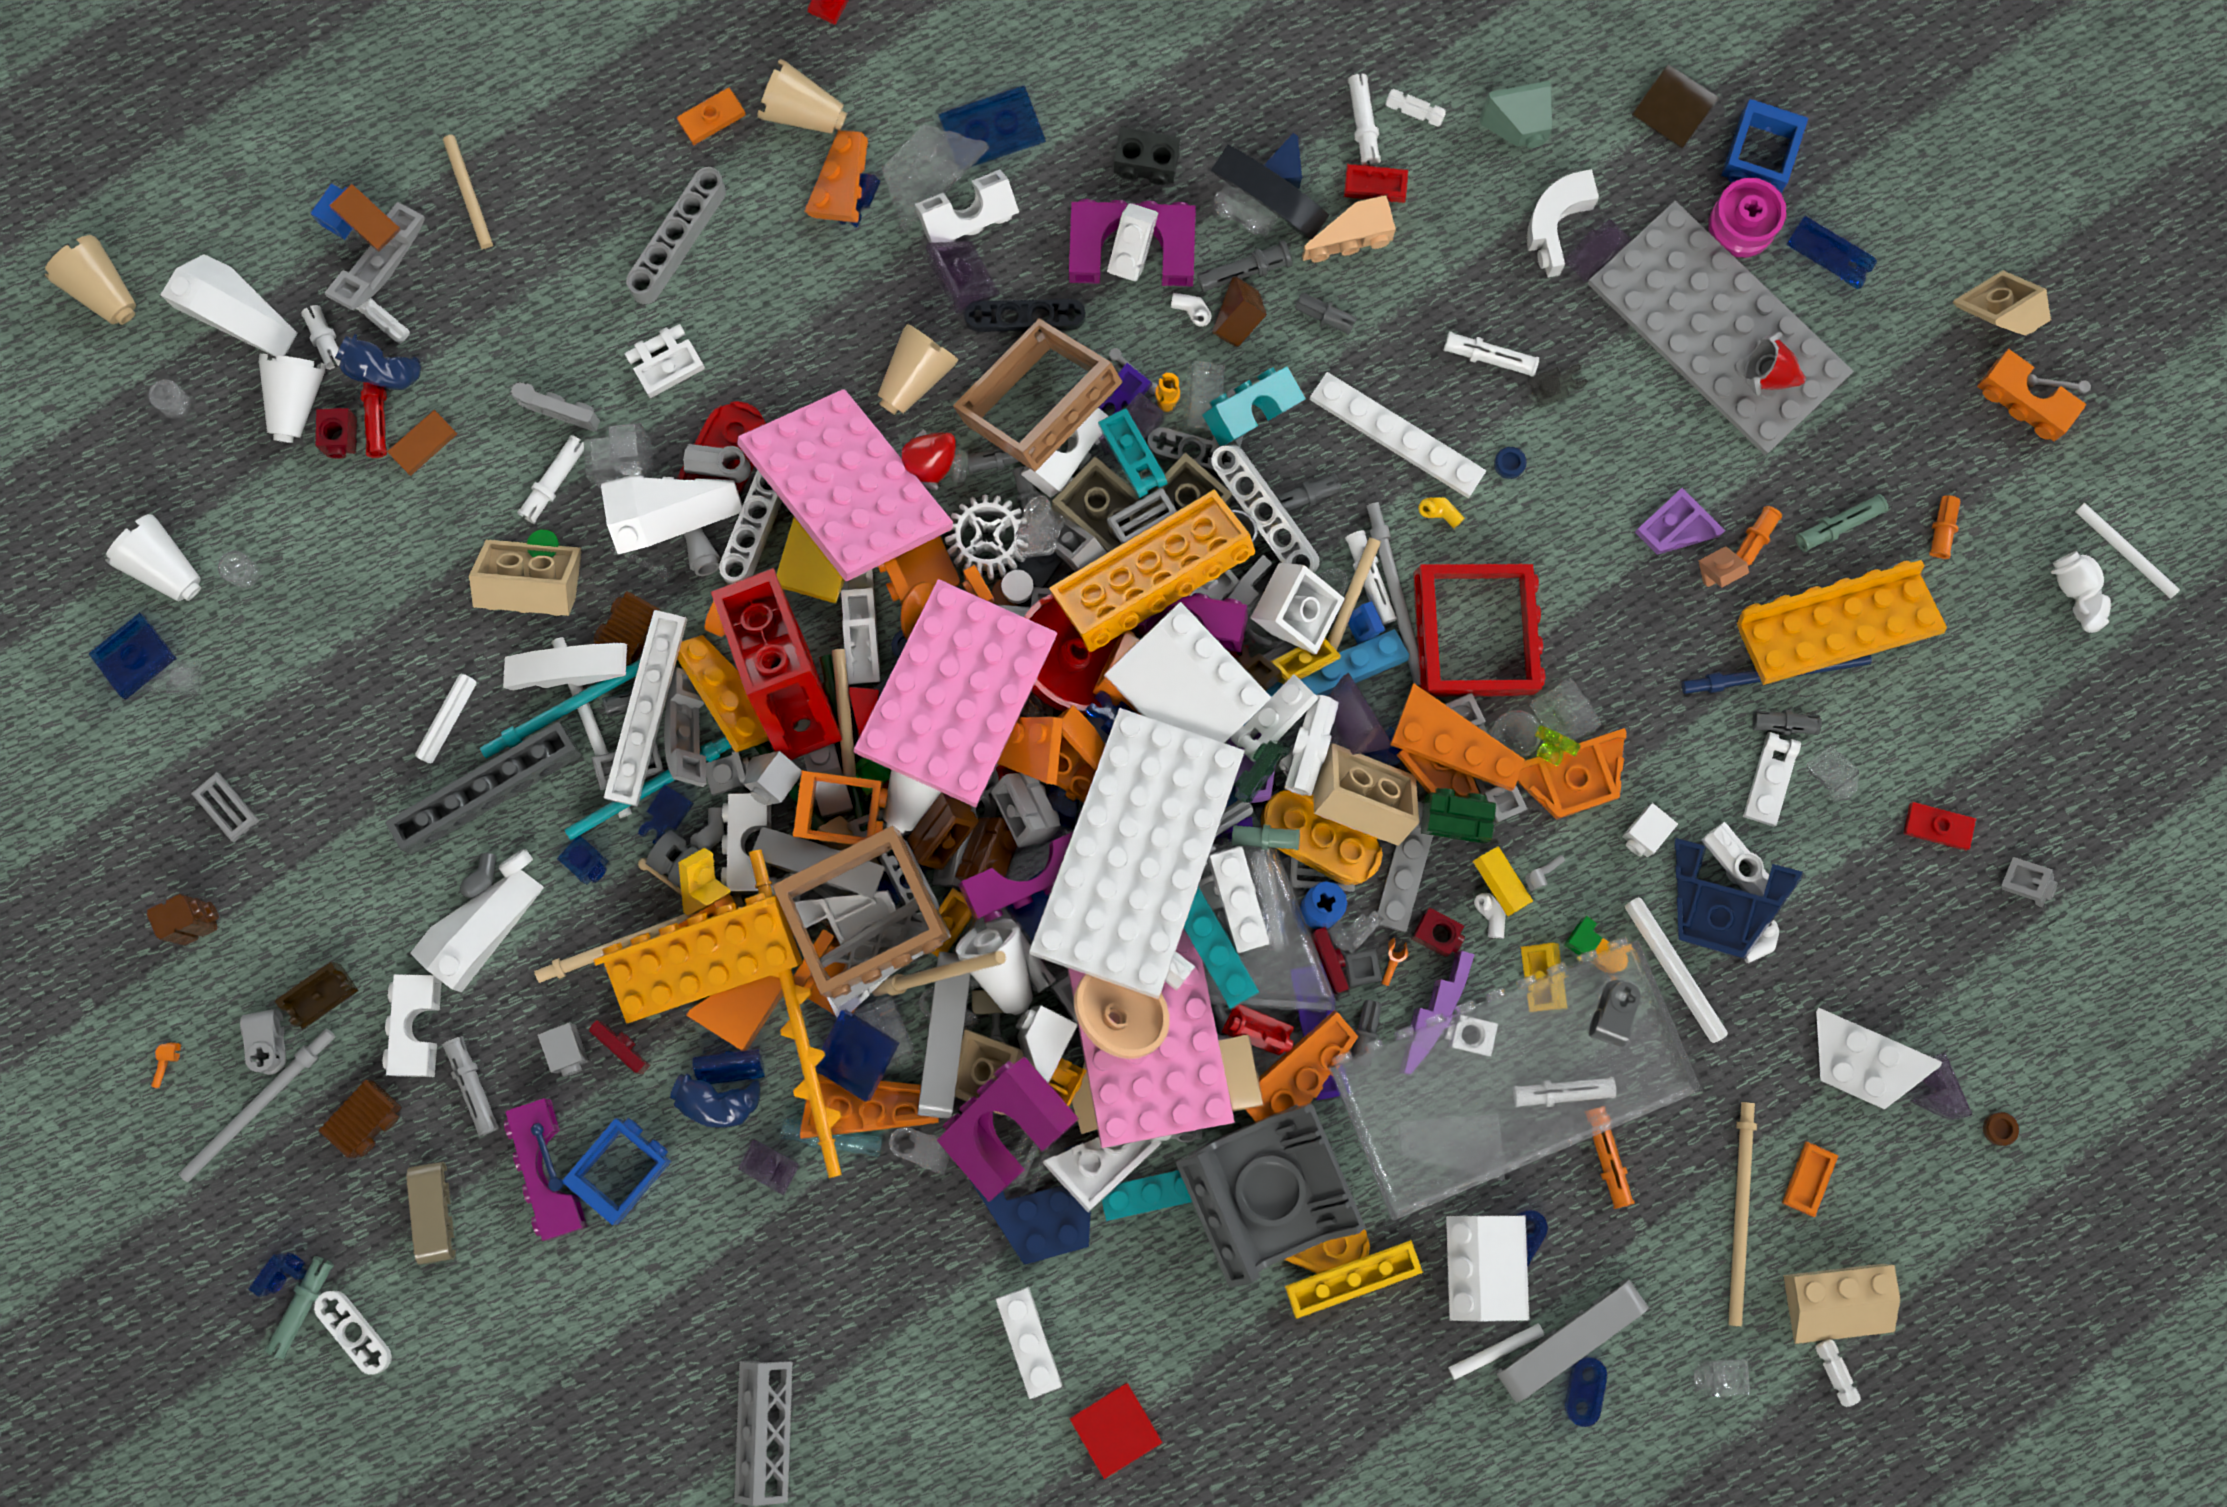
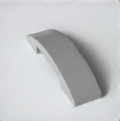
M397 202L386 216L401 231L379 252L370 245L349 273L345 270L341 271L325 291L326 297L351 310L360 307L381 289L396 270L417 237L425 220L424 216Z
M676 667L669 687L665 711L664 743L666 760L673 779L704 787L706 785V756L700 755L699 709L704 704V701L684 669Z
M1472 693L1445 704L1488 734L1484 726L1486 721ZM1473 777L1479 793L1486 795L1487 801L1496 803L1495 820L1497 823L1527 810L1517 786H1515L1513 791H1509Z

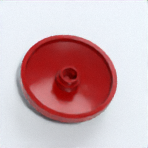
M1052 594L1037 601L1023 617L1058 634L1031 691L1043 702L1062 712L1073 704L1083 715H1093L1109 710L1114 704L1092 692L1115 641L1122 634L1110 640L1105 646L1089 652L1082 637Z

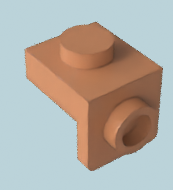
M1726 546L1699 560L1702 580L1707 587L1715 583L1720 587H1724L1749 573L1747 562Z

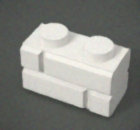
M1128 204L1121 216L1107 272L1132 281L1138 280L1145 266L1158 212L1135 204Z

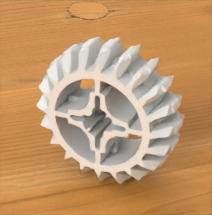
M984 494L982 496L983 503L977 504L976 499L972 497L970 499V508L964 504L959 505L962 515L952 513L951 520L955 524H953L952 530L948 531L952 535L945 537V542L951 546L947 550L949 556H957L954 560L956 567L965 564L964 571L975 565L981 577L983 571H987L988 579L992 581L994 580L993 571L999 570L1000 576L1004 578L1006 566L1012 571L1017 570L1014 559L1024 562L1025 555L1021 551L1030 550V544L1025 540L1031 538V531L1025 529L1028 525V520L1024 518L1019 519L1022 515V510L1018 508L1011 511L1013 504L1010 500L1001 506L1000 496L997 495L993 503H989L988 496ZM993 515L1002 518V520L998 518L993 522H985L980 516ZM970 524L976 535L970 541L971 545L965 549L962 544V536L965 528ZM1011 526L1014 531V540L1011 547L1006 551L1000 539L1006 533L1005 530ZM982 532H989V535L992 532L995 544L993 541L988 542L986 540V542H983ZM983 552H991L997 558L980 559L974 555L978 556Z

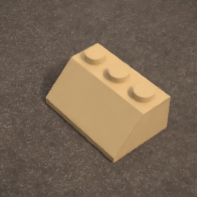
M486 539L469 575L473 607L486 608L488 610H509L521 613L532 612L551 614L553 616H569L576 599L581 548L529 545L521 542ZM527 550L556 552V554L552 558L548 556L533 558Z
M1331 743L1313 789L1314 814L1399 846L1419 824L1416 778L1413 774Z
M1875 1264L1783 1275L1794 1344L1895 1332L1900 1304L1895 1265Z

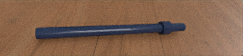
M1871 654L1797 676L1871 665ZM1757 670L1722 675L1719 672L1707 674L1702 679L1683 681L1681 687L1684 694L1701 691L1715 693L1722 692L1727 687L1761 682Z

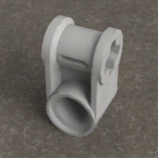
M278 1008L245 1014L241 1017L240 1029L244 1042L245 1063L254 1072L274 1075L279 1073L286 1064L285 1030L280 1025V1021H283V1016ZM268 1053L269 1059L264 1060V1064H262V1058L267 1057Z

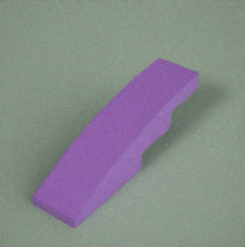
M1464 951L1455 953L1449 981L1435 980L1428 1010L1423 1008L1414 1009L1399 1073L1411 1074L1435 1044L1461 996L1475 954Z

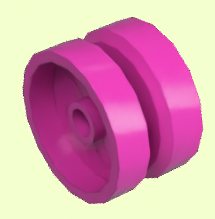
M1743 178L1735 181L1723 191L1718 202L1714 205L1708 218L1709 233L1734 257L1749 258L1760 254L1771 244L1774 237L1782 229L1786 219V203L1781 192L1769 182L1759 178Z

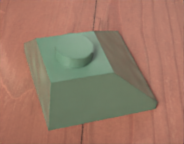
M1550 81L1489 92L1479 118L1480 124L1517 147L1527 145V148H1537L1543 145L1548 140L1552 131Z

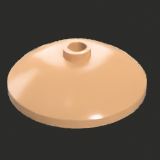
M1087 974L1077 985L1074 995V1009L1077 1020L1087 1037L1103 1051L1120 1058L1136 1059L1151 1054L1165 1040L1170 1019L1168 1007L1162 993L1159 999Z

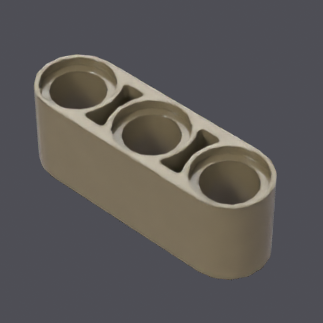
M445 1162L411 1166L407 1170L415 1259L419 1265L452 1260L456 1255V1250H452L451 1238H454L452 1216L449 1217L448 1204H451L449 1183H445L444 1171H447Z

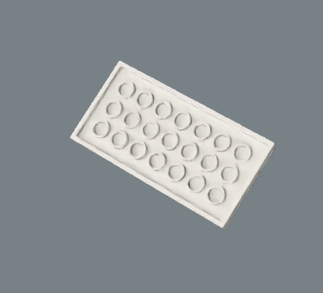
M1119 708L1032 943L1030 955L1159 999L1245 750Z

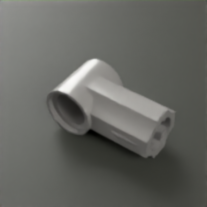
M688 444L684 452L683 461L686 473L721 477L727 480H734L735 483L745 481L751 472V466L742 450L735 446L716 448ZM740 460L737 468L727 469L731 461Z

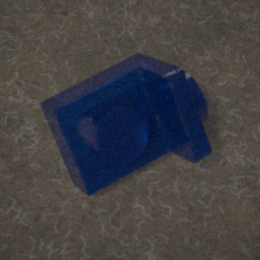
M581 835L576 837L557 858L558 861L586 885L591 881L593 883L598 882L607 872L605 865L609 862L606 857Z
M290 1252L286 1255L283 1253L275 1254L270 1258L248 1290L258 1297L267 1296L270 1293L275 1294L287 1280V1277L284 1275L285 1272L296 1280L304 1278L307 1272L303 1268L305 1262Z

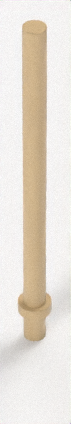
M741 894L731 896L738 907L744 905ZM698 911L688 916L686 914L680 915L562 961L559 958L552 960L551 965L535 970V976L539 983L554 977L561 979L566 977L565 973L593 963V959L604 955L602 949L621 942L624 948L632 945L631 938L649 932L651 938L660 935L658 929L676 922L679 924Z
M1741 1102L1740 1122H1737L1736 1129H1740L1728 1319V1325L1741 1327L1743 1319L1753 1130L1757 1131V1124L1754 1123L1755 1103Z

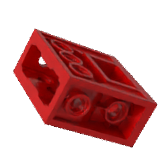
M774 568L712 591L711 595L746 695L775 752L780 751L789 760H793L842 741V736L827 696L823 691L810 650ZM780 662L776 668L771 669L772 665ZM807 719L811 721L808 729L801 732L794 730V725L799 720Z

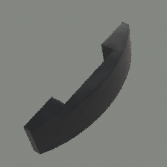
M1227 144L1210 170L1235 189L1239 188L1287 222L1288 226L1309 240H1312L1329 217L1325 210L1288 181Z

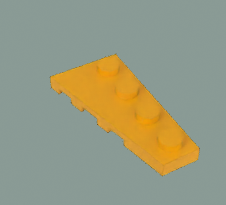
M703 635L682 641L677 660L735 753L770 741L746 695L738 670Z

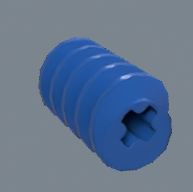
M1327 881L1318 883L1310 888L1301 901V918L1305 924L1313 929L1330 928L1340 920L1346 911V894L1335 883ZM1319 902H1321L1322 904H1328L1329 909L1327 911L1325 910V908L1319 909L1317 907V904Z

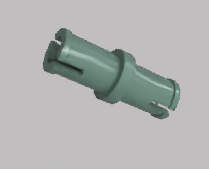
M1264 824L1263 828L1233 826V846L1261 847L1265 851H1269V848L1299 850L1300 829H1276Z

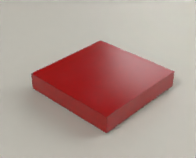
M1128 1382L1069 1418L1104 1479L1162 1444V1440Z

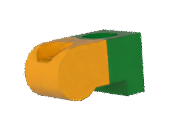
M1588 916L1583 917L1564 946L1604 973L1613 974L1623 970L1629 962L1627 949L1618 943H1610L1595 933L1593 929L1597 923Z

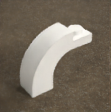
M1592 169L1572 173L1553 183L1541 196L1531 216L1527 230L1528 251L1538 250V263L1541 269H1546L1547 278L1560 275L1565 266L1557 233L1558 222L1572 213L1593 210L1599 199Z

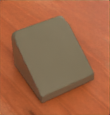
M985 990L972 991L973 1014L1004 1013Z

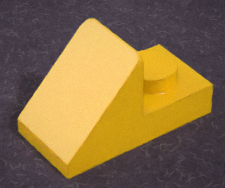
M705 847L678 862L683 913L687 916L707 907L731 892L729 888L715 879L713 853Z

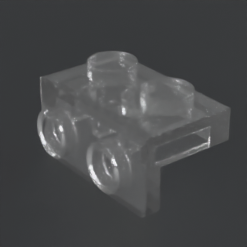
M1228 183L1214 197L1213 209L1222 218L1227 220L1233 219L1243 224L1247 231L1255 235L1261 234L1267 237L1279 218L1278 215L1239 188L1235 189Z

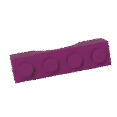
M1194 593L1192 596L1182 597L1167 606L1160 613L1152 615L1130 630L1135 635L1145 636L1165 615L1181 602L1226 650L1241 652L1248 620L1247 605L1242 604L1241 601L1226 598L1221 601L1211 599L1205 594Z
M1073 832L1048 844L1049 853L1046 866L1032 880L1012 881L1004 878L991 868L960 882L958 885L974 921L982 917L985 923L1004 915L1001 910L1002 908L1011 904L1014 905L1015 909L1025 906L1034 901L1031 895L1042 890L1046 896L1051 894Z
M543 1098L505 1111L507 1120H504V1128L508 1138L513 1139L516 1152H513V1160L517 1170L523 1172L526 1184L522 1185V1191L528 1204L531 1203L535 1216L531 1218V1222L536 1236H541L542 1241H548L587 1228L579 1196L549 1189L548 1180L543 1171V1156L536 1136L531 1133L533 1124H542L544 1127L543 1137L547 1146L549 1141L560 1132L551 1099Z

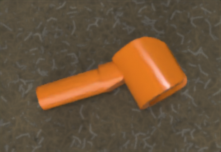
M1395 938L1391 939L1388 943L1390 959L1381 984L1389 986L1398 963L1408 957L1407 942H1405L1401 952L1393 951L1396 943Z
M166 1043L156 1048L155 1056L158 1064L152 1087L160 1088L168 1061L177 1062L179 1060L180 1054L175 1053V1050L180 1051L181 1044Z

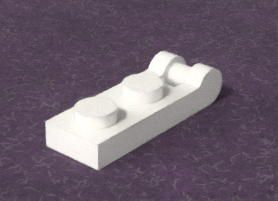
M1293 674L1272 698L1244 726L1231 736V740L1237 747L1245 749V755L1251 761H1257L1319 698ZM1258 732L1262 734L1258 740H1253Z
M1767 733L1743 817L1772 827L1777 825L1795 759L1800 751V741L1794 739L1786 741L1780 739L1778 734ZM1775 750L1785 753L1783 761L1772 758Z

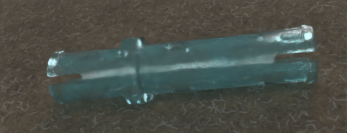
M789 1118L784 1119L781 1139L799 1141L810 1144L809 1147L817 1148L818 1142H820L819 1137L800 1138L802 1121ZM861 1132L832 1135L836 1139L834 1142L835 1149L866 1154L877 1158L880 1156L883 1136L869 1135Z

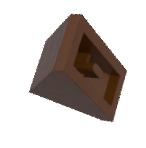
M1232 277L1212 333L1229 344L1239 347L1267 316L1259 291L1238 277Z

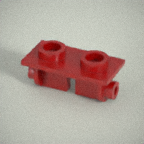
M1241 1004L1231 1010L1221 1030L1222 1033L1232 1037L1249 1035L1251 1045L1278 1056L1284 1051L1289 1053L1293 1047V1040L1289 1039L1294 1026Z

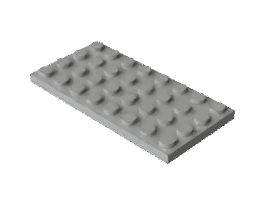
M1676 201L1666 208L1587 283L1765 456L1854 372ZM1782 332L1783 337L1780 340L1797 357L1800 368L1806 376V381L1801 386L1782 390L1761 389V394L1757 396L1746 383L1745 369L1747 361L1764 336Z

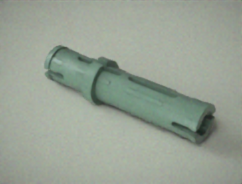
M1877 494L1832 518L1825 517L1819 520L1818 525L1798 533L1795 536L1797 545L1803 552H1807L1826 541L1833 542L1838 539L1840 534L1882 513H1886L1889 510L1888 503L1884 496Z
M313 1257L312 1263L302 1282L296 1284L293 1290L295 1295L270 1342L264 1349L266 1353L272 1355L278 1344L281 1343L274 1357L285 1359L313 1302L322 1294L320 1289L334 1267L332 1262L327 1260L320 1272H318L324 1258Z

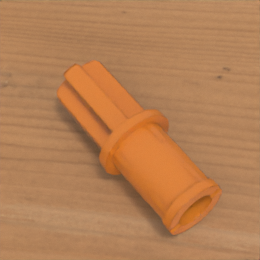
M1949 495L1941 498L1937 521L1932 524V529H1935L1929 553L1930 556L1941 559H1949L1951 556L1950 552L1954 533H1957L1959 529L1956 522L1960 499L1955 496Z
M1771 506L1764 507L1753 527H1749L1746 530L1748 535L1737 550L1736 555L1747 562L1748 566L1752 564L1763 545H1767L1770 542L1769 536L1779 520H1781V512Z

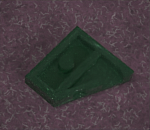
M1270 740L1268 744L1263 742L1253 756L1256 762L1250 772L1245 770L1237 780L1235 786L1238 790L1234 796L1244 803H1251L1275 772L1274 767L1282 754L1287 756L1292 747L1278 740Z

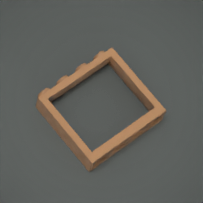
M1038 319L953 407L969 428L1036 472L1123 382L1110 361L1043 320ZM1051 348L1088 371V373L1018 443L982 419V417Z
M893 825L772 885L819 992L826 997L833 996V999L841 995H847L852 992L851 986L861 981L864 984L874 982L883 976L882 971L892 966L894 969L904 967L913 961L912 956L924 951V954L936 951V948L943 945L942 941L949 938L901 832ZM893 849L929 930L828 979L793 898Z

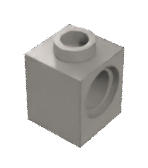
M567 1023L538 1034L551 1073H562V1076L566 1077L581 1071V1064L589 1062L576 1024Z

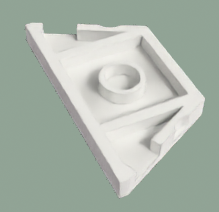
M1819 1007L1817 1009L1821 1081L1884 1110L1937 1070L1942 1064L1941 1061Z

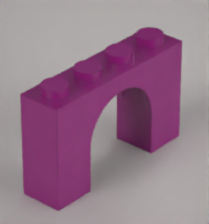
M1081 199L1078 202H1071L1069 283L1100 284L1101 250L1103 244L1113 232L1118 230L1123 211L1128 204L1132 203H1127L1123 200L1101 203L1092 199ZM1143 201L1140 204H1135L1158 212L1153 235L1157 238L1162 248V286L1193 287L1196 206L1188 205L1185 202L1163 205L1154 201Z
M1025 1056L1014 1065L1009 1060L994 1073L998 1079L994 1081L991 1078L977 1090L980 1097L977 1099L976 1096H973L960 1107L963 1114L960 1116L956 1113L943 1125L946 1131L936 1140L989 1202L1025 1171L998 1138L993 1126V1111L1001 1112L1014 1119L1041 1151H1044L1079 1119Z

